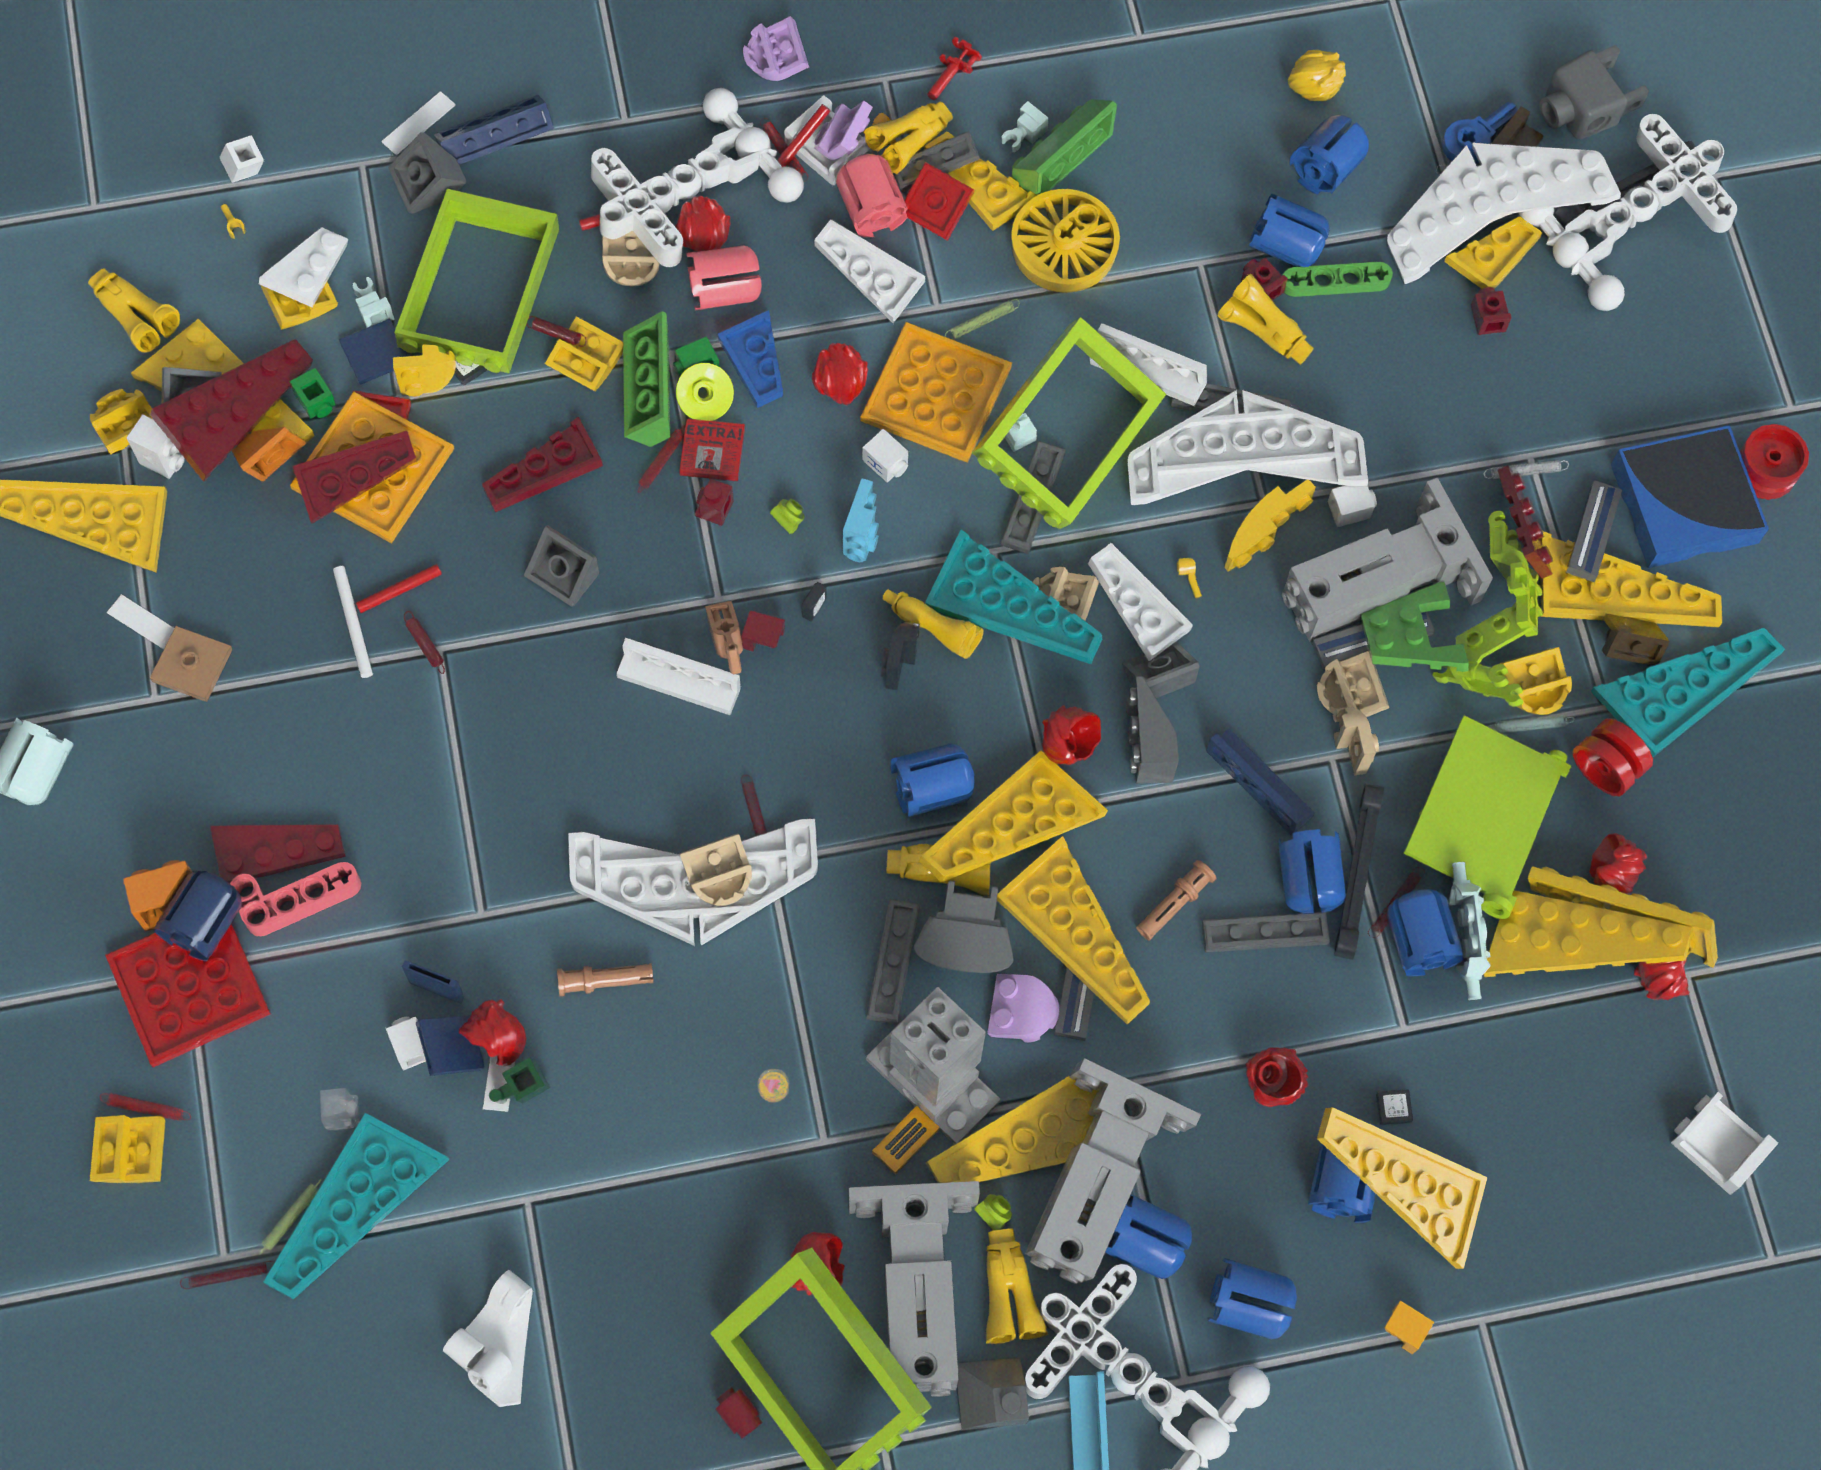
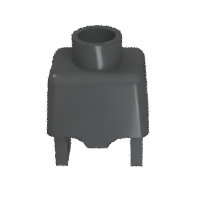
M1614 45L1597 54L1589 50L1558 67L1552 76L1546 96L1540 100V111L1543 119L1552 129H1557L1566 124L1576 139H1584L1617 126L1622 116L1641 108L1649 90L1644 85L1625 95L1607 71V69L1615 65L1620 53L1617 45Z

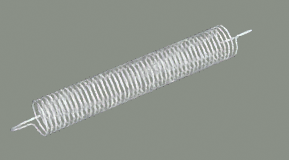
M1557 460L1555 463L1550 461L1548 465L1547 462L1545 464L1544 462L1539 464L1531 463L1529 466L1524 464L1522 468L1521 465L1519 467L1514 465L1511 470L1514 474L1517 471L1518 473L1521 471L1522 475L1558 472L1560 461ZM1493 467V468H1490V469H1491V473H1492V469L1494 470L1492 477H1493L1494 474H1495V477L1498 478V477H1497V474H1498V471H1497V470H1498V468L1496 469V471H1495V468H1494V467Z

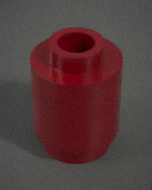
M731 1387L716 1399L720 1405L715 1410L733 1434L738 1433L741 1439L763 1423L758 1417L760 1412L742 1389L735 1392Z

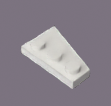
M321 227L260 276L258 284L313 307L347 247L348 239Z

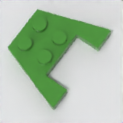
M1445 582L1436 583L1361 613V624L1372 664L1411 667L1412 663L1428 664L1430 669L1441 670L1442 666L1457 667V671L1460 672L1469 671V662L1464 645L1456 644L1431 648L1421 612L1450 608V598Z

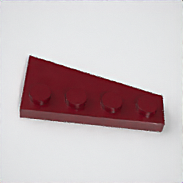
M579 417L571 421V426L563 432L558 430L549 437L550 441L539 449L534 447L527 452L526 458L519 463H511L482 484L484 492L495 512L603 466L602 459Z
M403 431L294 465L293 469L310 521L313 524L416 462L417 459L408 432Z
M1508 465L1498 469L1505 496L1510 505L1514 504L1509 509L1518 527L1516 529L1518 538L1524 546L1522 548L1523 555L1542 579L1550 576L1553 573L1549 563L1553 562V558L1548 547L1542 546L1540 539L1544 537L1543 531L1538 521L1534 522L1531 514L1535 513V509L1529 497L1525 498L1522 490L1526 489L1525 482L1521 474H1514Z
M338 824L210 826L220 877L229 883L240 874H249L256 879L346 857Z

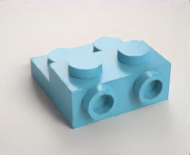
M861 478L843 528V555H846L855 562L866 561L869 551H875L879 537L876 535L879 523L875 522L876 506H874L877 494L873 493V481Z

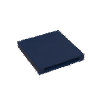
M390 319L339 339L360 385L394 371V357H408L406 351L397 345L394 333L395 328Z
M404 961L402 969L410 984L460 1004L462 1003L464 995L457 980L409 961Z
M470 1015L422 1019L416 1022L430 1076L481 1071L485 1068L479 1046L471 1044L465 1036L459 1034V1028L468 1021V1018L471 1017Z

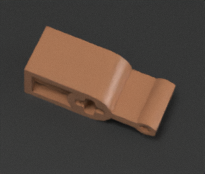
M732 601L705 606L709 630L717 655L728 659L729 669L733 675L741 673L742 667L739 655L743 651V645ZM719 611H722L724 619H721Z

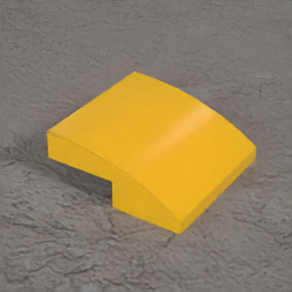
M326 282L313 307L260 285L281 330L319 317L338 305L328 282Z
M576 316L569 329L583 334L587 339L586 345L584 347L579 346L584 345L586 341L582 335L577 345L559 339L545 364L595 392L622 356L623 342Z
M125 1115L95 1117L90 1181L107 1183L160 1182L165 1118L161 1116L129 1118Z

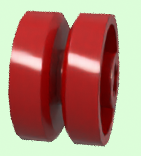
M1778 424L1764 425L1754 430L1740 450L1757 498L1766 500L1781 498L1789 493L1806 469L1809 460V451L1802 437L1789 427Z
M1605 718L1591 732V736L1584 738L1573 749V758L1582 774L1594 786L1611 796H1622L1635 783V779H1639L1653 766V757L1644 741L1631 728L1615 719Z

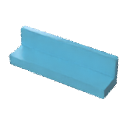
M1104 1371L1097 1372L1096 1375L1069 1376L1073 1470H1109Z

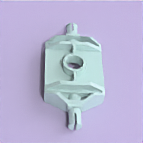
M1465 862L1452 863L1454 882L1448 903L1449 906L1461 905V909H1458V922L1460 927H1464L1465 939H1462L1461 945L1463 957L1467 958L1468 961L1464 962L1463 966H1456V970L1467 983L1468 1000H1477L1482 998L1479 980L1482 979V975L1491 966L1487 960L1491 956L1490 952L1486 951L1487 930L1481 909L1484 899L1478 895L1481 887L1467 880Z

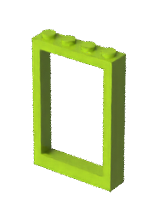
M447 189L394 332L398 347L409 353H422V345H436L439 352L446 354L448 351H452L456 361L462 365L472 366L474 363L484 366L491 372L498 373L501 371L510 373L559 232L557 214ZM456 221L542 241L503 353L416 332Z
M1080 317L1066 327L972 451V454L978 458L977 460L981 466L992 470L999 476L1000 482L1004 486L1015 490L1027 506L1039 511L1044 516L1043 518L1046 523L1061 529L1073 522L1166 396V393ZM1074 344H1076L1143 405L1067 507L998 445Z
M813 1248L797 1253L711 1332L716 1342L810 1470L871 1469L881 1460L878 1454L884 1449L888 1453L903 1441L900 1435L906 1430L911 1433L926 1421L923 1415L932 1408ZM799 1279H802L900 1410L896 1417L838 1467L835 1466L739 1335Z

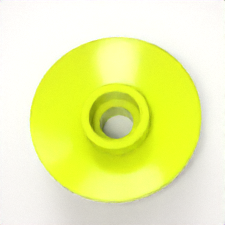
M695 364L687 368L678 379L676 385L677 403L681 410L692 419L716 420L728 411L733 401L734 390L729 376L723 369L714 364ZM701 387L707 390V396L704 399L698 395V390Z

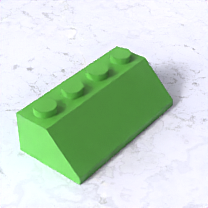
M1090 99L1083 106L1078 105L1064 123L1059 122L1045 140H1039L1025 158L1020 157L1012 166V178L1019 182L1021 188L1027 192L1032 191L1036 195L1052 190L1113 135L1117 104L1110 100Z
M663 311L623 332L624 437L649 447L670 438L671 429L669 332L667 314Z

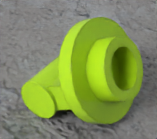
M782 499L770 512L789 534L794 533L798 529V525L805 518L802 512L804 510L803 507L794 499Z
M989 1194L974 1209L993 1231L1001 1230L1005 1223L1012 1218L1011 1205L1001 1195Z

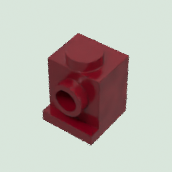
M1266 257L1259 262L1257 259H1252L1244 266L1241 282L1246 276L1252 274L1272 301L1284 293L1288 278L1285 275L1282 276Z
M1493 287L1479 290L1471 303L1477 334L1506 332L1512 317L1511 313H1508L1504 292L1495 291Z
M710 478L708 485L702 487L697 496L696 503L699 506L695 516L723 526L734 502L732 486Z

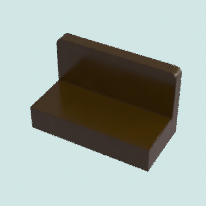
M1521 106L1492 144L1537 147L1544 136L1526 124L1530 111Z
M1605 614L1603 620L1611 629L1602 648V652L1606 657L1652 666L1660 663L1670 641L1656 623Z

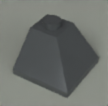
M422 132L388 167L408 212L412 214L442 203L447 189L459 191L467 182L457 159Z
M1020 1357L957 1363V1389L962 1430L1028 1423L1029 1412L1026 1385Z

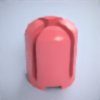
M875 154L860 155L848 161L838 171L836 184L859 236L874 237V231L889 227L890 231H893L908 218L906 214L908 208L885 158Z
M743 245L686 253L687 257L693 258V266L688 267L691 292L694 297L698 296L699 305L694 306L695 311L749 303L759 297L762 288L759 275H745L702 282V279L760 270L758 258L750 247Z

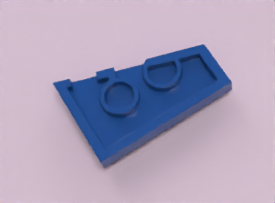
M769 310L717 334L721 346L757 408L783 396Z

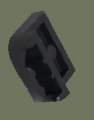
M912 622L900 624L892 635L890 649L884 648L881 677L886 678V689L898 690L903 663L915 665L920 624Z

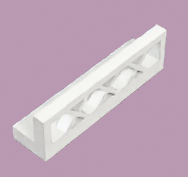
M1105 324L1100 325L1098 333L1162 389L1166 395L1192 406L1196 404L1207 384V365ZM1090 358L1091 365L1101 368L1093 359Z
M625 638L623 643L624 656L617 671V678L731 715L741 689L739 675H733L730 672Z

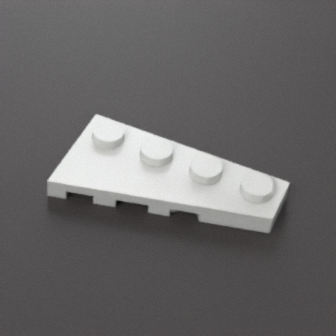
M831 219L814 240L815 247L892 323L896 321L925 283L924 275Z
M1112 543L1090 558L1088 565L1148 661H1151L1191 630L1193 624Z

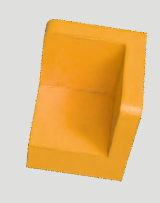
M1399 1301L1394 1307L1393 1313L1384 1329L1403 1341L1404 1344L1401 1348L1413 1355L1420 1348L1434 1321L1404 1302Z

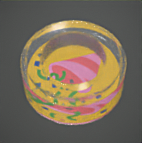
M779 1069L764 1071L758 1079L759 1094L769 1102H778L784 1099L789 1092V1079L787 1075Z

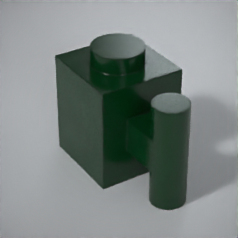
M529 1057L502 1073L507 1084L498 1089L491 1090L489 1099L493 1102L504 1104L507 1099L514 1096L517 1102L525 1103L551 1087L536 1060Z

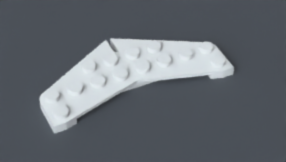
M1472 143L1480 166H1476L1466 145L1391 230L1387 237L1388 248L1404 284H1407L1422 277L1430 271V267L1492 221L1517 212L1591 203L1592 206L1607 204L1620 199L1621 193L1604 157L1597 151Z
M1236 390L1136 448L1129 454L1128 472L1131 505L1147 504L1245 470L1351 487L1368 486L1364 441L1362 436L1356 431L1242 390L1244 413L1239 414Z
M801 819L785 824L784 828L742 841L748 862L751 865L752 879L742 898L729 905L717 906L705 902L692 890L679 854L600 838L599 835L585 832L568 833L570 881L576 892L695 946L694 918H699L700 943L703 945L809 881L816 875L818 870L815 819Z

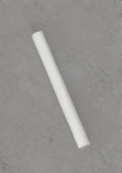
M338 566L333 569L360 675L362 678H367L373 675L345 567Z

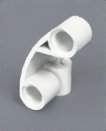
M511 1270L506 1271L494 1284L487 1304L465 1330L460 1328L456 1331L443 1348L444 1353L468 1372V1377L472 1384L499 1407L521 1403L524 1356L533 1295L532 1288Z

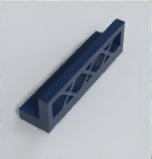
M539 95L437 132L434 134L436 142L457 159L460 165L553 130L554 126L546 102Z
M1227 729L1221 736L1216 733L1210 739L1206 752L1291 836L1292 833L1297 832L1314 816L1315 812L1230 729Z

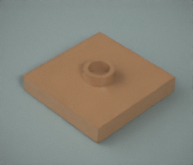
M175 626L150 676V680L153 683L207 702L233 649L225 643Z

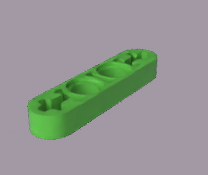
M1384 262L1292 267L1283 274L1288 278L1284 293L1288 296L1299 297L1383 291L1390 285L1393 272L1391 267ZM1353 273L1358 277V282L1354 284L1347 283L1343 275ZM1364 273H1366L1365 278H1368L1367 282H1364ZM1375 273H1380V276L1384 277L1383 280H1378V277L1374 276ZM1325 275L1329 278L1330 283L1325 286L1319 285L1315 281V277ZM1308 276L1310 277L1309 286H1307L1308 280H1306ZM1290 278H1295V281L1299 283L1298 286H1293Z

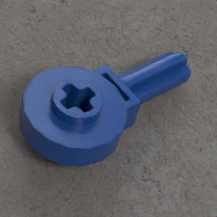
M1506 102L1484 120L1478 116L1474 120L1464 119L1452 123L1446 129L1443 137L1442 148L1444 154L1449 160L1453 161L1467 145L1475 164L1479 163L1472 143H1492L1496 131L1509 122L1518 111L1516 105Z

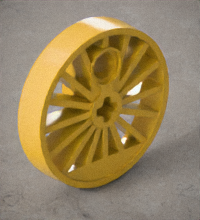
M1073 189L1050 190L1033 197L1018 212L1013 223L1011 235L1013 256L1021 272L1036 285L1050 291L1063 293L1085 290L1100 282L1112 268L1120 243L1119 227L1109 208L1094 196ZM1063 204V219L1061 221L1053 205ZM1068 204L1078 206L1068 214ZM1045 207L1051 222L1038 210ZM1030 216L1040 226L1030 223L1026 219ZM1099 218L1104 224L1098 225ZM1086 220V221H1089L1090 223L1085 224V223H1082L1081 221ZM1019 230H1022L1034 236L1018 235ZM1110 233L1111 238H1097V236ZM1096 248L1112 249L1109 254ZM1061 257L1062 278L1054 272ZM1052 259V261H1051V263H1050V265H1049V267H1048V266L1046 265V263H1048V262ZM1068 259L1077 278L1068 279ZM1092 259L1100 261L1104 264L1101 267H1099ZM1080 263L1083 266H1085L1091 272V274L1085 276Z

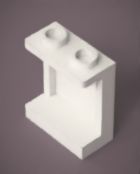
M823 95L784 130L785 142L789 145L821 104H824L831 110L796 155L834 186L838 171L848 161L860 155L872 154L873 150L866 144L865 136L862 137L860 134L856 138L859 142L855 150L850 155L846 153L835 161L829 160L814 149L816 146L814 140L825 122L829 123L835 114L832 112V102Z
M1717 1092L1711 1098L1705 1095L1694 1107L1698 1113L1692 1120L1687 1117L1684 1118L1674 1131L1678 1135L1671 1143L1731 1195L1743 1185L1778 1145V1142L1770 1135L1762 1138L1720 1101L1723 1095Z

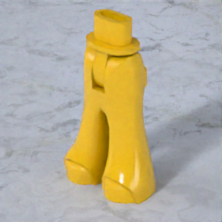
M943 102L929 103L914 109L900 118L866 128L864 130L865 141L870 149L879 152L899 136L909 134L887 147L881 155L888 161L892 173L897 175L905 168L912 156L920 148L937 137L947 127L948 122L953 119V116Z
M103 268L89 279L88 284L94 289V295L120 322L132 344L139 351L147 353L160 345V337L156 330L165 338H168L179 326L180 314L177 309L169 304H161L152 300L116 273H109ZM132 310H136L150 324H152L156 328V330L147 323H145L143 320H141Z
M1252 274L1246 276L1237 286L1233 296L1218 312L1217 316L1222 321L1246 328L1276 352L1286 356L1287 359L1292 357L1300 365L1314 350L1305 341L1307 336L1303 335L1298 324L1274 304Z
M888 589L883 595L882 599L892 605V610L903 621L920 624L921 628L930 631L949 650L965 659L971 656L983 638V628L969 621L965 622L964 620H955L943 616L924 602L909 597L903 591L896 594Z
M917 844L908 847L902 846L901 850H888L887 874H900V878H904L905 875L907 879L948 884V881L951 880L955 881L956 886L964 887L981 896H989L991 863L940 882L919 862L921 856L933 845Z
M1002 1229L988 1232L990 1245L987 1246L986 1266L989 1286V1316L986 1327V1344H1001L1016 1338L1010 1307L1009 1289L1012 1291L1015 1300L1019 1339L1030 1340L1047 1336V1327L1035 1302L1025 1258L1020 1249V1242L1015 1241L1014 1230Z

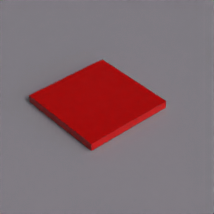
M232 923L207 961L189 956L190 951L174 943L170 945L156 933L105 955L152 1067L158 1066L271 1014Z

